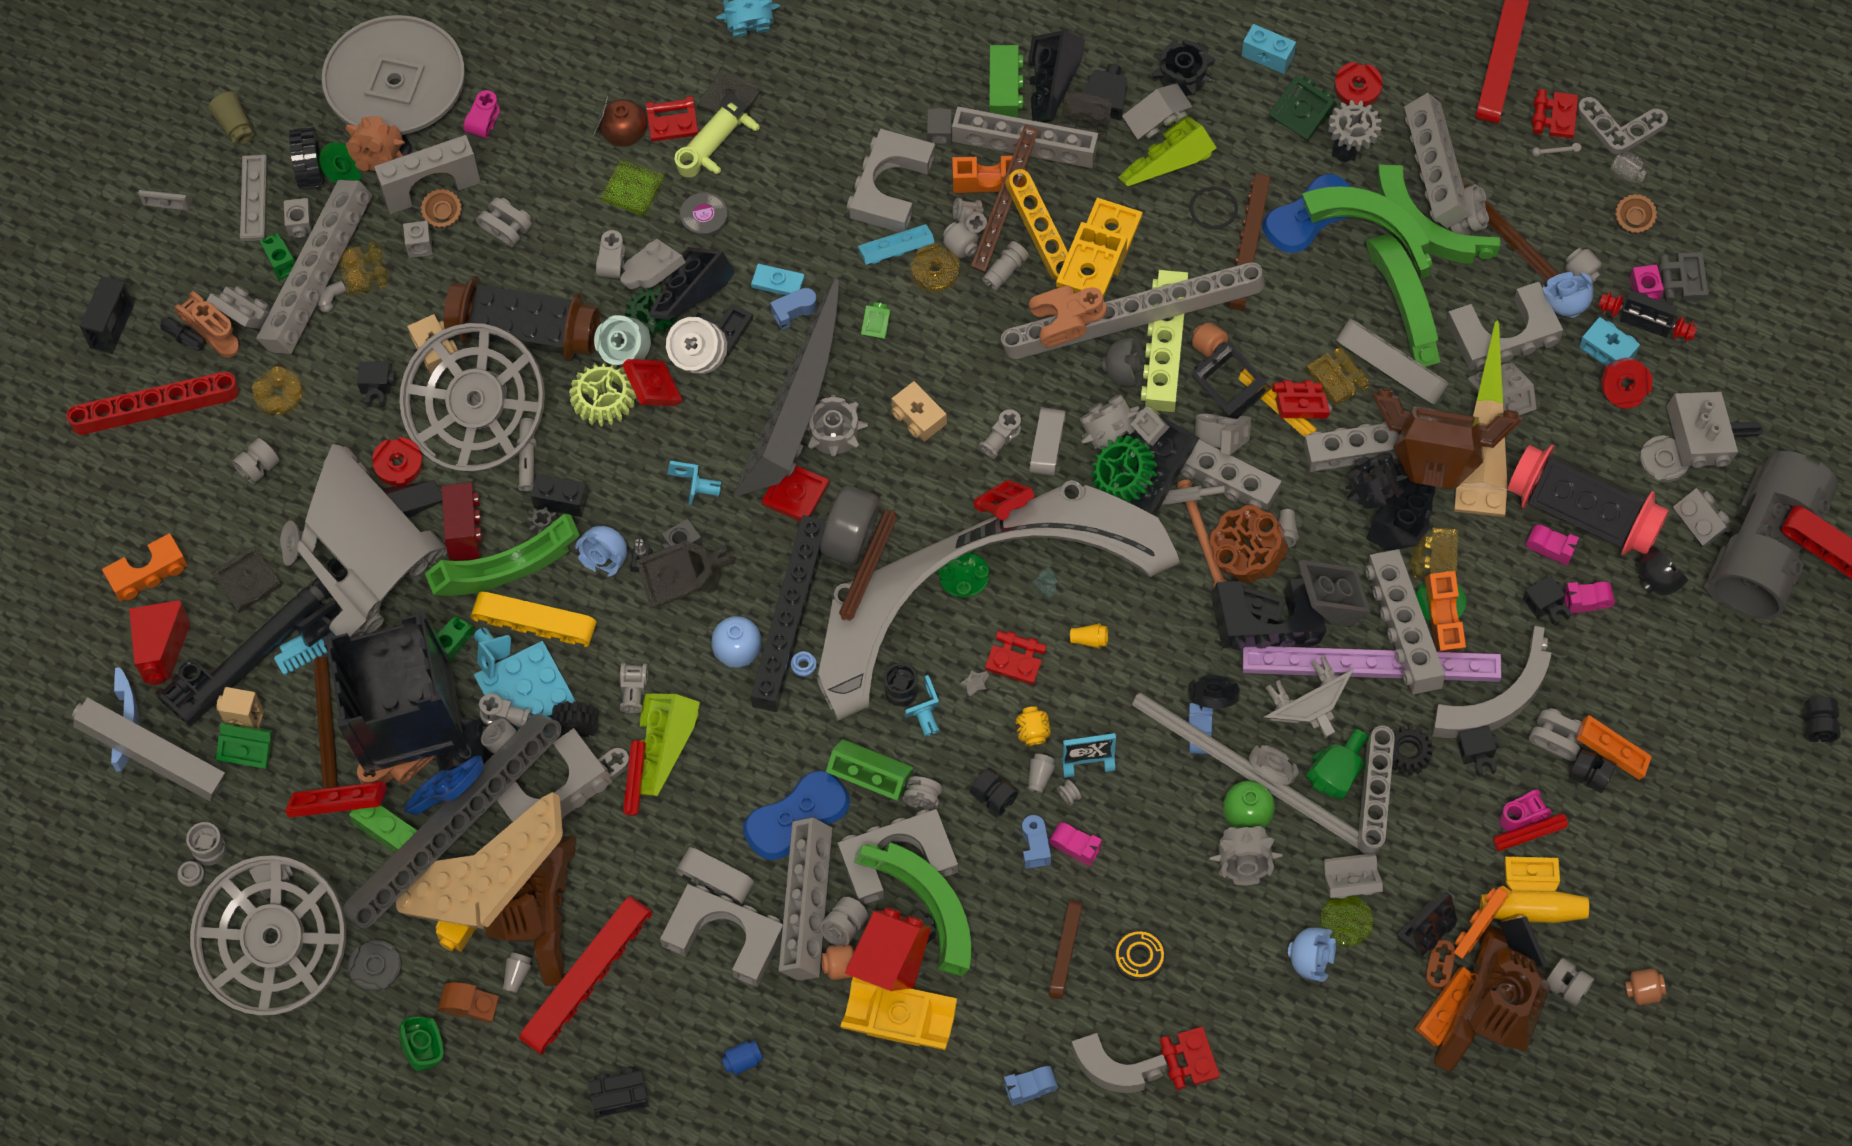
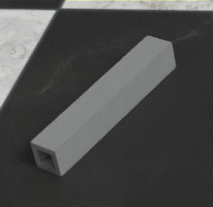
M88 697L83 704L79 703L72 713L74 728L208 801L212 800L224 780L225 772Z

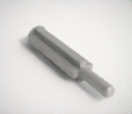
M1201 486L1170 490L1162 505L1201 500L1203 496L1225 493L1226 488L1225 486L1202 489Z

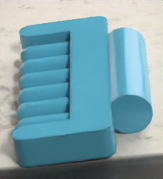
M299 635L280 645L279 648L282 653L275 656L274 659L282 674L287 675L288 670L290 672L294 671L292 664L296 669H299L300 666L296 658L301 666L305 665L304 659L307 663L311 662L306 651H308L313 660L317 656L312 648H314L319 657L322 656L321 650L324 654L328 652L324 647L323 639L308 647L304 644L302 636Z

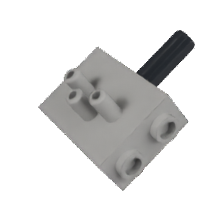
M1722 392L1675 393L1666 406L1683 467L1727 466L1738 453L1734 437H1753L1761 434L1762 427L1758 422L1730 423Z

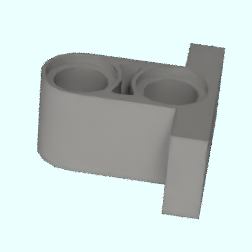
M1198 414L1195 418L1194 435L1198 436L1199 440L1213 447L1221 448V454L1231 455L1250 440L1251 417L1242 415L1238 419L1213 414Z

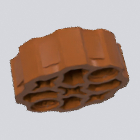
M1245 505L1241 509L1226 512L1220 517L1218 526L1211 532L1209 544L1213 549L1214 561L1226 575L1237 578L1242 583H1253L1257 579L1272 576L1278 571V565L1286 557L1288 551V544L1285 541L1284 529L1272 513L1260 510L1258 506ZM1273 525L1270 531L1264 532L1267 526ZM1244 538L1251 542V545L1253 546L1254 550H1251L1249 546H1247V544L1243 540ZM1233 556L1231 562L1224 564L1228 557Z

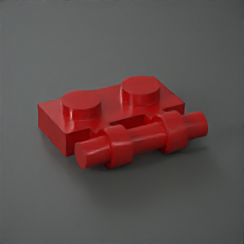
M1539 89L1533 104L1535 107V115L1532 116L1533 133L1542 134L1543 127L1550 128L1549 136L1573 139L1578 95L1554 92L1553 100H1550L1546 97L1547 91ZM1545 109L1552 110L1551 118L1545 116Z
M1291 380L1273 382L1272 391L1278 392L1275 400L1280 418H1328L1330 410L1326 394L1320 393L1322 392L1321 383H1313L1312 380H1303L1302 383H1292Z
M998 630L996 640L1004 642V646L1001 648L993 645L985 670L1034 685L1042 660L1034 658L1033 655L1035 652L1044 655L1047 645L1039 643L1038 639L1030 638L1029 640L1016 636V633L1012 631L1006 633ZM1013 645L1026 649L1025 655L1011 651Z
M1203 1026L1178 1033V1045H1172L1169 1036L1159 1040L1162 1047L1160 1050L1161 1055L1167 1061L1170 1070L1168 1075L1170 1081L1174 1082L1176 1090L1186 1088L1184 1078L1191 1076L1194 1086L1220 1078ZM1183 1054L1187 1067L1182 1068L1179 1066L1176 1055Z

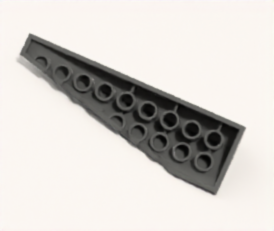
M836 278L824 293L814 315L815 318L805 334L807 336L796 354L798 357L794 364L791 365L775 399L777 401L767 416L768 421L757 438L759 441L747 459L734 491L736 496L779 484L785 476L790 477L796 466L793 460L802 451L803 445L800 443L817 401L830 354L838 302L839 280Z

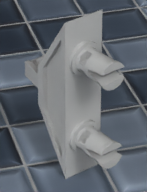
M1326 656L1320 659L1324 670L1315 660L1311 665L1314 667L1322 684L1319 688L1296 700H1290L1280 680L1275 682L1279 694L1271 685H1268L1266 690L1269 692L1277 708H1275L1274 712L1264 716L1262 720L1311 724L1313 729L1319 727L1325 738L1333 735L1335 730L1330 721L1334 719L1331 711L1354 669L1341 676H1336Z

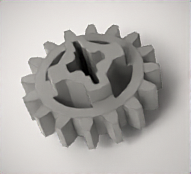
M1350 100L1349 106L1342 102L1340 109L1334 108L1333 114L1330 115L1328 132L1332 133L1331 139H1339L1338 146L1346 144L1347 150L1355 146L1356 150L1360 151L1362 145L1368 149L1370 142L1375 144L1377 137L1380 136L1382 120L1377 119L1378 111L1371 112V105H1368L1366 108L1363 107V101L1355 105L1353 100Z

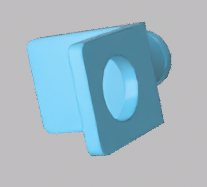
M670 461L667 471L668 475L692 478L688 504L692 505L694 495L697 493L719 497L721 481L699 478V475H697L698 465ZM675 468H683L687 471H678Z
M480 628L474 634V639L478 642L477 663L490 679L494 677L495 661L510 655L511 637L505 635L494 638L487 628H483V631Z
M929 675L924 676L923 682L930 701L906 709L904 713L905 719L911 716L918 718L924 737L930 736L931 731L933 734L940 731L932 714L933 708L938 707L939 700Z

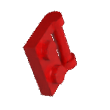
M693 96L686 97L685 100L656 104L646 102L651 142L691 137L698 134ZM688 109V113L655 117V113Z
M1006 480L978 496L974 500L973 506L977 511H987L992 513L997 519L1005 520L1008 518L1010 511L1027 505V501L1035 496L1032 488Z

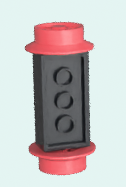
M1553 444L1544 451L1531 445L1527 447L1508 486V491L1521 496L1522 509L1531 504L1620 547L1624 545L1621 553L1622 556L1632 549L1642 554L1648 553L1669 512L1668 509L1655 503L1654 491L1647 498L1555 454L1553 455L1555 449Z

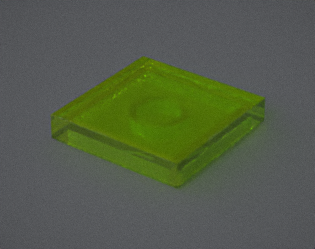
M620 159L600 197L601 201L645 217L665 179L664 174Z

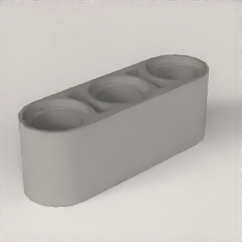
M1041 407L1032 451L1030 473L1055 476V465H1057L1059 444L1062 439L1066 411Z
M692 847L688 848L675 870L680 876L684 874L691 878V881L703 887L707 886L715 890L713 893L719 896L729 897L736 901V905L739 906L742 905L754 885V881L746 874Z

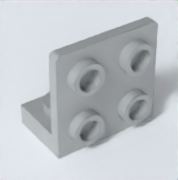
M1514 363L1502 364L1503 410L1519 412L1518 416L1536 410L1534 384ZM1483 371L1468 378L1470 385L1477 392H1479Z

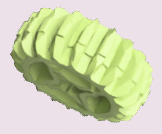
M605 361L601 367H598L594 362L593 369L585 366L584 374L577 372V380H572V388L569 391L570 402L574 407V412L577 415L580 414L583 421L589 418V423L593 425L598 420L599 425L602 427L604 420H608V423L612 426L613 418L615 417L621 422V413L629 416V408H634L636 394L623 367L617 369V365L613 364L608 367ZM612 382L617 383L623 389L622 393L617 392V389L612 387ZM584 394H588L593 399V405L585 401L583 398Z

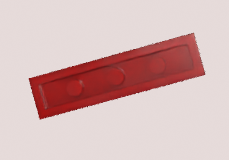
M374 782L294 792L285 813L291 818L380 807L387 787L384 782Z

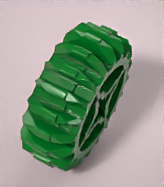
M1117 436L1115 443L1112 440H1108V447L1100 446L1102 453L1094 454L1098 460L1091 463L1092 467L1096 469L1090 473L1091 477L1096 479L1093 482L1094 486L1099 488L1098 490L1118 497L1128 503H1131L1132 497L1135 500H1140V492L1148 494L1146 486H1153L1154 484L1150 479L1157 476L1156 472L1152 469L1158 466L1155 461H1152L1155 455L1149 451L1150 447L1147 444H1143L1142 440L1134 439L1131 436H1126L1125 439ZM1139 461V469L1137 471L1136 466ZM1118 466L1122 468L1126 467V469L1129 470L1130 473H1127L1125 471L1122 472V470L1119 469Z

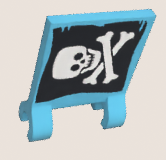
M1116 734L1064 740L1063 757H1061L1064 778L1074 777V765L1104 761L1105 772L1115 771Z

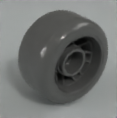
M854 486L842 487L825 524L820 543L821 554L846 565L858 564L876 522L880 507L879 497Z

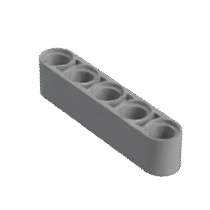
M1350 318L1336 339L1340 344L1434 405H1436L1449 384L1445 379Z
M1387 726L1376 727L1370 734L1366 746L1358 832V848L1364 854H1376L1386 838L1395 739L1393 731ZM1380 736L1384 738L1386 744H1378L1375 737ZM1373 762H1381L1384 766V769H1376L1373 766ZM1370 787H1379L1382 791V794H1374L1371 791ZM1368 811L1377 812L1380 819H1372L1369 817ZM1366 836H1373L1374 838H1376L1377 844H1369L1366 840Z

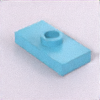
M758 264L751 287L788 295L802 288L805 274Z

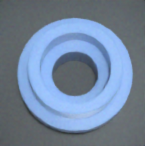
M799 652L791 660V669L798 676H809L816 669V659L809 652ZM802 661H806L808 663V666L805 668H801L799 666V663Z

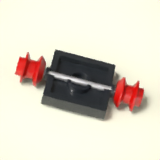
M1609 291L1608 295L1603 293L1598 306L1602 308L1601 314L1607 310L1611 312V317L1613 318L1620 311L1622 313L1621 322L1667 338L1669 331L1674 329L1672 333L1674 340L1679 336L1683 337L1685 344L1687 339L1693 340L1697 327L1693 325L1694 320L1688 324L1684 322V317L1679 318L1675 324L1673 320L1678 307L1666 301L1650 298L1640 292L1630 291L1626 303H1623L1622 294L1615 298L1612 297L1611 291Z

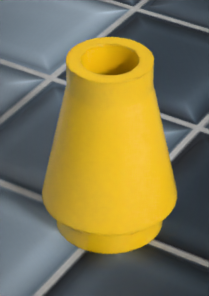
M1099 623L1071 628L1070 642L1101 649V646H1107L1108 627L1102 626Z

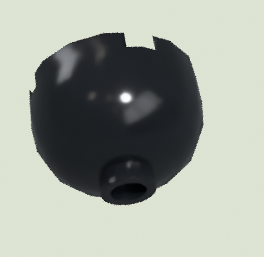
M1654 546L1649 548L1648 553L1644 554L1638 563V574L1642 578L1639 584L1650 594L1655 591L1660 595H1670L1678 591L1689 581L1679 568L1677 569L1672 564V561Z

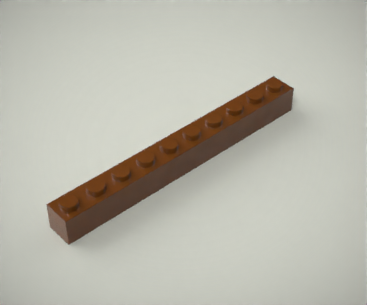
M1027 125L1023 127L972 262V269L983 273L987 270L1013 201L1006 188V178L1015 170L1025 169L1039 132L1035 128ZM1018 175L1013 177V184L1018 187L1021 177Z
M1255 174V179H1251L1250 188L1253 189L1248 194L1250 204H1246L1245 213H1247V217H1244L1242 225L1245 226V229L1241 230L1240 239H1242V243L1238 244L1237 252H1240V254L1235 259V265L1237 266L1254 263L1270 183V176ZM1247 296L1228 301L1229 309L1244 311Z

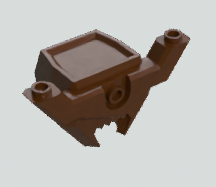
M1380 388L1378 392L1372 393L1389 430L1400 432L1393 448L1409 480L1419 484L1456 489L1483 463V446L1494 448L1523 420V417L1518 416L1519 412L1513 410H1504L1503 413H1498L1487 424L1480 423L1479 417L1416 406L1413 407L1412 411L1404 410L1399 397L1393 395L1392 390Z
M564 836L561 838L557 846L489 927H486L485 937L506 941L534 942V954L542 982L545 986H557L563 979L564 961L560 950L562 916L558 913V909L562 905L560 893L565 892L567 865L575 856L576 839L574 836Z
M1491 924L1483 933L1480 941L1481 952L1471 975L1473 981L1467 990L1468 996L1461 1001L1452 1027L1441 1042L1434 1059L1436 1066L1449 1072L1456 1067L1468 1050L1475 1034L1490 1042L1527 1052L1551 988L1534 960L1509 948L1503 930Z

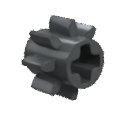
M547 507L538 511L534 509L533 518H527L528 524L531 526L529 528L530 534H539L558 519L556 512L550 514Z

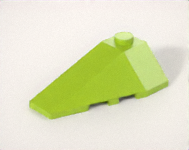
M1187 116L1163 134L1167 138L1163 143L1152 144L1148 148L1149 156L1146 159L1144 157L1136 159L1118 179L1128 187L1206 160L1217 147L1204 127Z
M645 694L643 710L640 716V727H646V738L640 741L646 744V757L644 759L640 795L658 796L695 727L698 718L699 701L678 694Z

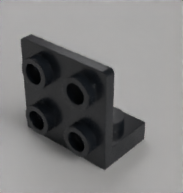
M461 719L466 747L436 755L439 771L454 769L474 756H482L483 764H485L494 755L481 742V736L488 725L482 720Z

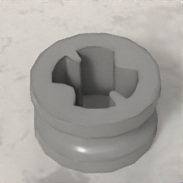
M1066 780L1064 786L1059 785L1057 787V791L1069 806H1072L1075 799L1077 801L1081 799V794L1070 780Z

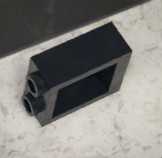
M101 277L80 324L89 347L113 354L134 307L125 282L119 278Z
M1228 341L1226 344L1222 343L1216 347L1213 352L1214 354L1210 358L1199 362L1192 374L1229 417L1237 419L1270 391L1271 388L1234 345ZM1234 356L1255 381L1229 404H1226L1206 379Z

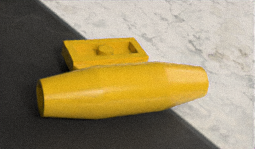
M1505 857V884L1512 893L1494 919L1504 920L1516 914L1527 916L1529 923H1560L1588 919V897L1556 891L1560 883L1558 858ZM1488 894L1480 896V911H1483L1487 905V902L1484 900Z

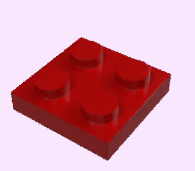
M627 359L622 364L640 405L676 406L683 401L664 361Z
M795 466L790 477L785 476L779 484L769 487L762 499V505L801 522L802 515L809 517L813 515L829 486V479Z

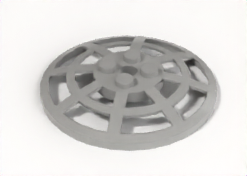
M467 323L455 325L429 338L411 358L404 372L400 387L401 417L411 440L432 461L446 468L458 471H484L503 465L526 447L540 424L544 410L545 390L538 363L529 349L515 336L498 327L487 324ZM479 332V347L465 348L450 355L442 344L448 338L459 334ZM490 334L508 340L523 354L512 363L503 354L489 349ZM434 349L442 362L433 371L427 387L412 384L420 364L427 354ZM478 355L476 369L462 371L456 362L466 356ZM488 357L498 360L507 369L498 377L487 372ZM528 363L533 368L537 380L538 402L525 401V386L519 371ZM448 368L454 375V378L447 390L436 388L440 376ZM513 377L517 385L518 400L505 398L503 385ZM475 392H479L481 401L473 406L470 403V396ZM411 394L425 396L426 413L432 426L421 433H418L411 415ZM434 398L445 400L449 413L439 421L434 410ZM503 409L516 410L512 422L503 430L497 420L502 414ZM524 411L536 412L534 422L528 434L514 448L508 436L518 426ZM454 422L467 427L464 441L452 437L444 429ZM489 426L496 436L486 442L474 443L477 429ZM438 434L447 443L461 448L458 463L454 466L435 458L436 454L428 448L425 441ZM500 443L506 453L502 458L489 463L467 465L472 450H484Z
M258 856L246 859L229 867L217 876L200 898L193 915L190 930V947L193 962L199 977L207 989L218 1000L229 1007L244 1013L261 1016L280 1015L294 1011L320 995L338 971L346 944V921L343 908L329 882L319 872L305 863L280 856ZM262 865L271 866V881L253 884L243 891L231 881L237 874L250 868ZM282 865L305 872L319 884L308 894L296 885L283 882ZM223 888L233 900L225 909L219 928L203 927L204 918L210 903L217 892ZM271 889L270 904L256 908L248 899L249 896L259 891ZM282 890L296 894L303 901L293 911L285 906H281ZM326 892L337 911L340 934L326 933L324 918L317 905L318 900ZM240 906L247 914L241 929H228L232 915L237 907ZM310 909L316 919L318 933H304L300 919ZM270 929H275L278 933V938L274 943L270 944L266 940V934ZM202 938L218 939L220 956L227 970L215 979L210 974L204 960ZM227 939L240 940V945L245 955L236 963H233L230 957ZM303 943L317 944L311 961L305 967L297 957ZM325 944L339 945L332 968L325 979L318 985L311 972L320 961ZM251 963L265 967L263 983L249 979L241 971ZM289 964L297 974L292 979L274 984L276 968ZM235 978L246 987L261 991L259 1007H251L237 1002L228 996L221 987ZM300 982H303L310 992L307 996L292 1004L270 1008L272 992L289 989Z

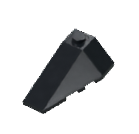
M1066 30L1032 37L1028 58L1029 66H1035V76L1030 77V85L1036 86V92L1031 97L1032 121L1044 123L1053 120L1081 63L1085 40Z
M688 247L682 254L686 263L676 269L672 277L666 279L664 283L666 289L658 295L649 313L651 318L669 320L726 286L735 272L723 251Z
M1409 478L1403 480L1406 485L1404 492L1398 498L1394 494L1387 500V504L1375 516L1366 539L1387 551L1418 546L1429 530L1436 486L1414 483Z
M434 480L381 488L407 518L443 502L442 494Z

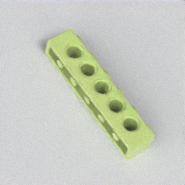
M1159 270L1158 279H1153L1152 289L1188 280V272ZM1184 314L1170 317V321L1159 320L1148 324L1147 336H1152V343L1146 344L1145 357L1150 358L1149 365L1144 364L1143 379H1148L1147 386H1142L1141 401H1146L1145 407L1148 406L1157 411L1175 412ZM1161 339H1166V340H1168L1169 342L1163 343V342H1160L1159 340H1161ZM1158 361H1165V362H1167V363H1166V364H1159V363H1157V362H1158ZM1161 382V383H1164L1165 385H1163V386H1157L1155 383Z

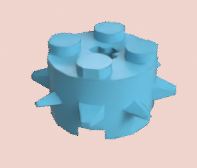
M724 0L722 3L724 13L716 16V18L725 19L724 22L727 23L728 31L732 32L734 37L746 36L747 31L751 30L763 33L770 30V25L774 22L772 10L780 7V4H772V0H733L731 2Z

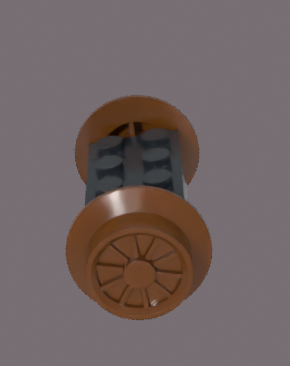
M473 276L467 285L455 282L451 284L444 307V328L447 329L455 325L467 323L495 326L515 336L527 348L564 354L565 361L570 362L576 353L585 355L593 353L595 348L594 336L600 324V310L597 306L585 305L580 293H576L573 299L569 300L481 285L478 276ZM479 332L460 334L462 343L469 344L472 339L479 340ZM490 334L489 336L490 342L513 345L508 340L497 335Z

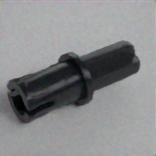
M171 317L164 318L160 325V329L175 337L178 343L183 342L196 351H200L206 344L205 339L191 331L188 325H182Z

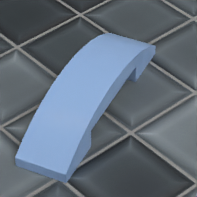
M115 668L114 692L119 700H124L123 717L139 725L138 705L134 691L122 669ZM112 748L111 763L116 771H122L129 757Z

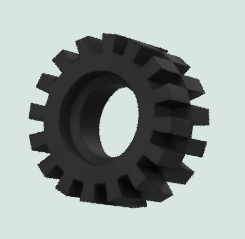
M565 701L564 704L560 702L552 708V719L560 723L561 736L574 728L579 736L589 737V735L593 736L597 733L598 709L594 708L591 704L586 705L587 703L584 702L578 704V701H573V703Z
M1409 725L1406 730L1405 726H1401L1399 731L1397 729L1393 731L1395 739L1392 769L1394 771L1398 769L1400 771L1399 774L1404 775V772H1408L1409 776L1413 775L1414 772H1417V774L1421 773L1422 769H1426L1428 763H1430L1433 748H1431L1432 740H1428L1429 735L1426 732L1421 734L1422 729L1419 727L1417 731H1414L1413 726ZM1404 743H1411L1417 747L1418 755L1413 759H1406L1400 755L1399 747Z

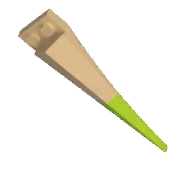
M1498 320L1494 324L1473 414L1474 417H1479L1480 423L1485 424L1498 413H1503L1504 411ZM1505 437L1494 448L1483 446V463L1455 489L1454 512L1505 516L1508 490Z

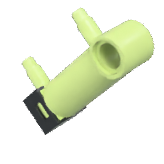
M732 93L727 95L719 104L720 110L686 147L680 148L676 152L674 159L680 175L693 177L699 173L701 165L715 174L720 173L721 168L709 159L711 154L737 126L741 128L744 124L754 131H758L760 125L750 117L747 104ZM687 160L693 161L690 165H683Z

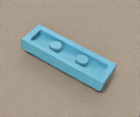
M925 224L858 245V250L867 265L879 263L881 260L892 256H901L905 252L914 249H923L935 242L933 234Z

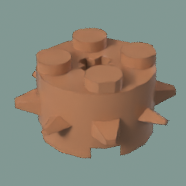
M363 117L357 126L347 124L345 127L351 135L346 143L349 155L356 162V167L362 171H375L374 166L403 157L399 149L405 142L400 131L395 125L390 127L387 123L381 122L383 120L381 117Z

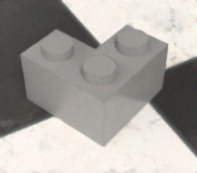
M1176 83L1156 89L1122 117L1137 140L1145 137L1149 140L1160 133L1158 128L1162 125L1168 126L1173 122L1178 123L1187 117L1186 112L1192 108V105Z

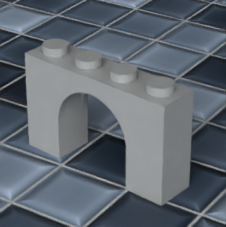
M880 129L878 136L872 139L870 145L871 154L864 159L862 167L864 172L862 176H858L856 179V192L854 196L849 197L847 209L850 210V219L903 232L907 230L913 214L912 203L884 195L876 188L874 182L879 174L894 167L928 174L935 157V144Z
M466 135L374 166L382 196L390 214L412 207L409 195L410 189L414 183L427 175L434 173L451 174L458 191L481 183L474 153Z
M1540 282L1516 289L1514 301L1523 317L1526 328L1515 337L1500 338L1501 363L1508 362L1515 355L1521 353L1523 355L1532 354L1536 351V348L1542 346L1546 348L1553 347L1561 339L1563 328L1552 306L1547 302ZM1472 304L1449 311L1446 323L1469 370L1476 368L1479 371L1484 370L1492 335L1481 325Z
M574 728L553 743L557 752L569 767L568 780L565 786L557 793L560 796L561 819L575 808L581 807L589 798L596 793L602 792L612 783L604 767ZM515 781L496 801L513 823L540 799L526 795Z
M928 809L922 810L914 817L908 819L899 818L891 822V825L882 828L880 826L872 827L864 834L858 836L849 835L844 837L841 842H838V851L855 897L862 905L884 898V891L876 869L854 863L855 854L862 844L876 845L881 850L889 843H910L922 852L925 860L943 877L958 873V863L937 809L932 811Z
M687 884L660 938L662 947L686 957L696 935L705 924L717 919L733 921L746 934L745 944L732 969L733 977L758 988L782 939V922L771 915H767V917L758 914L757 910L748 905H743V907L736 905L727 896L720 895L718 897L710 894V891L703 886L696 885L694 887Z

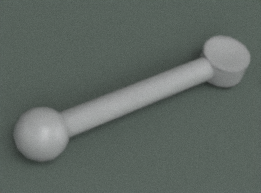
M1574 143L1570 147L1549 149L1535 147L1532 149V155L1537 157L1540 154L1579 152L1581 145Z

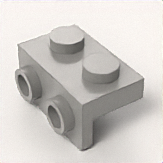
M1696 488L1674 505L1673 508L1702 546H1706L1725 531L1728 533L1732 531L1728 524L1731 520L1723 510L1718 511L1713 505L1716 500L1707 490L1703 492Z
M1376 854L1324 860L1325 884L1330 898H1346L1351 895H1372L1376 892H1383V883L1377 870Z

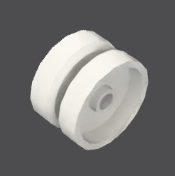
M687 317L679 320L671 327L666 338V350L670 360L677 367L692 373L706 374L714 371L723 363L727 354V341L725 334L717 325L699 317Z

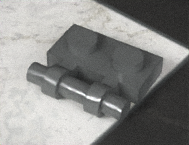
M1702 252L1678 253L1676 257L1677 262H1670L1669 255L1660 256V265L1658 267L1659 274L1663 278V294H1665L1666 302L1676 300L1675 292H1681L1682 301L1707 300L1709 294ZM1679 273L1680 281H1673L1672 274Z

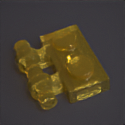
M377 242L368 243L369 251L362 254L360 246L344 250L339 264L347 296L371 290L369 283L376 280L378 287H385L387 285V271L382 265L381 259H383L381 249L378 248ZM372 262L373 270L367 272L365 263Z
M1341 347L1333 352L1336 356L1335 360L1327 353L1307 365L1308 372L1317 383L1322 384V390L1335 406L1356 394L1354 384H1358L1362 390L1370 386V383L1366 380V374L1362 369L1358 370L1352 362L1353 358L1351 355L1345 353ZM1344 367L1350 375L1346 377L1340 368Z
M1433 528L1431 537L1424 536L1418 546L1413 547V557L1410 559L1413 577H1422L1423 568H1430V574L1449 571L1457 573V529ZM1425 547L1431 548V557H1423Z

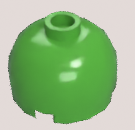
M1253 780L1234 784L1226 793L1223 802V815L1226 821L1237 829L1244 827L1253 828L1255 826H1261L1265 829L1272 821L1275 812L1274 797L1270 790Z

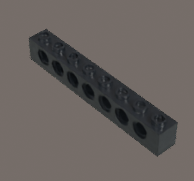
M802 515L751 693V702L754 708L773 712L778 711L822 556L820 543L827 520Z

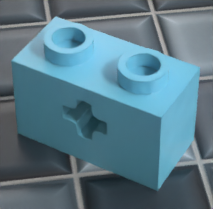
M1253 24L1243 41L1241 56L1285 74L1294 58L1296 42Z
M1599 317L1582 337L1579 348L1607 366L1621 358L1634 359L1640 344L1632 336L1618 330L1612 322L1605 321Z

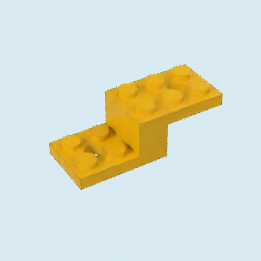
M1097 198L1087 223L1081 222L1057 278L1056 287L1069 286L1073 288L1074 293L1093 287L1102 292L1104 299L1113 275H1119L1142 219L1143 212ZM1109 223H1114L1118 228L1110 231L1105 226ZM1091 268L1094 270V273L1092 275H1084L1081 270Z

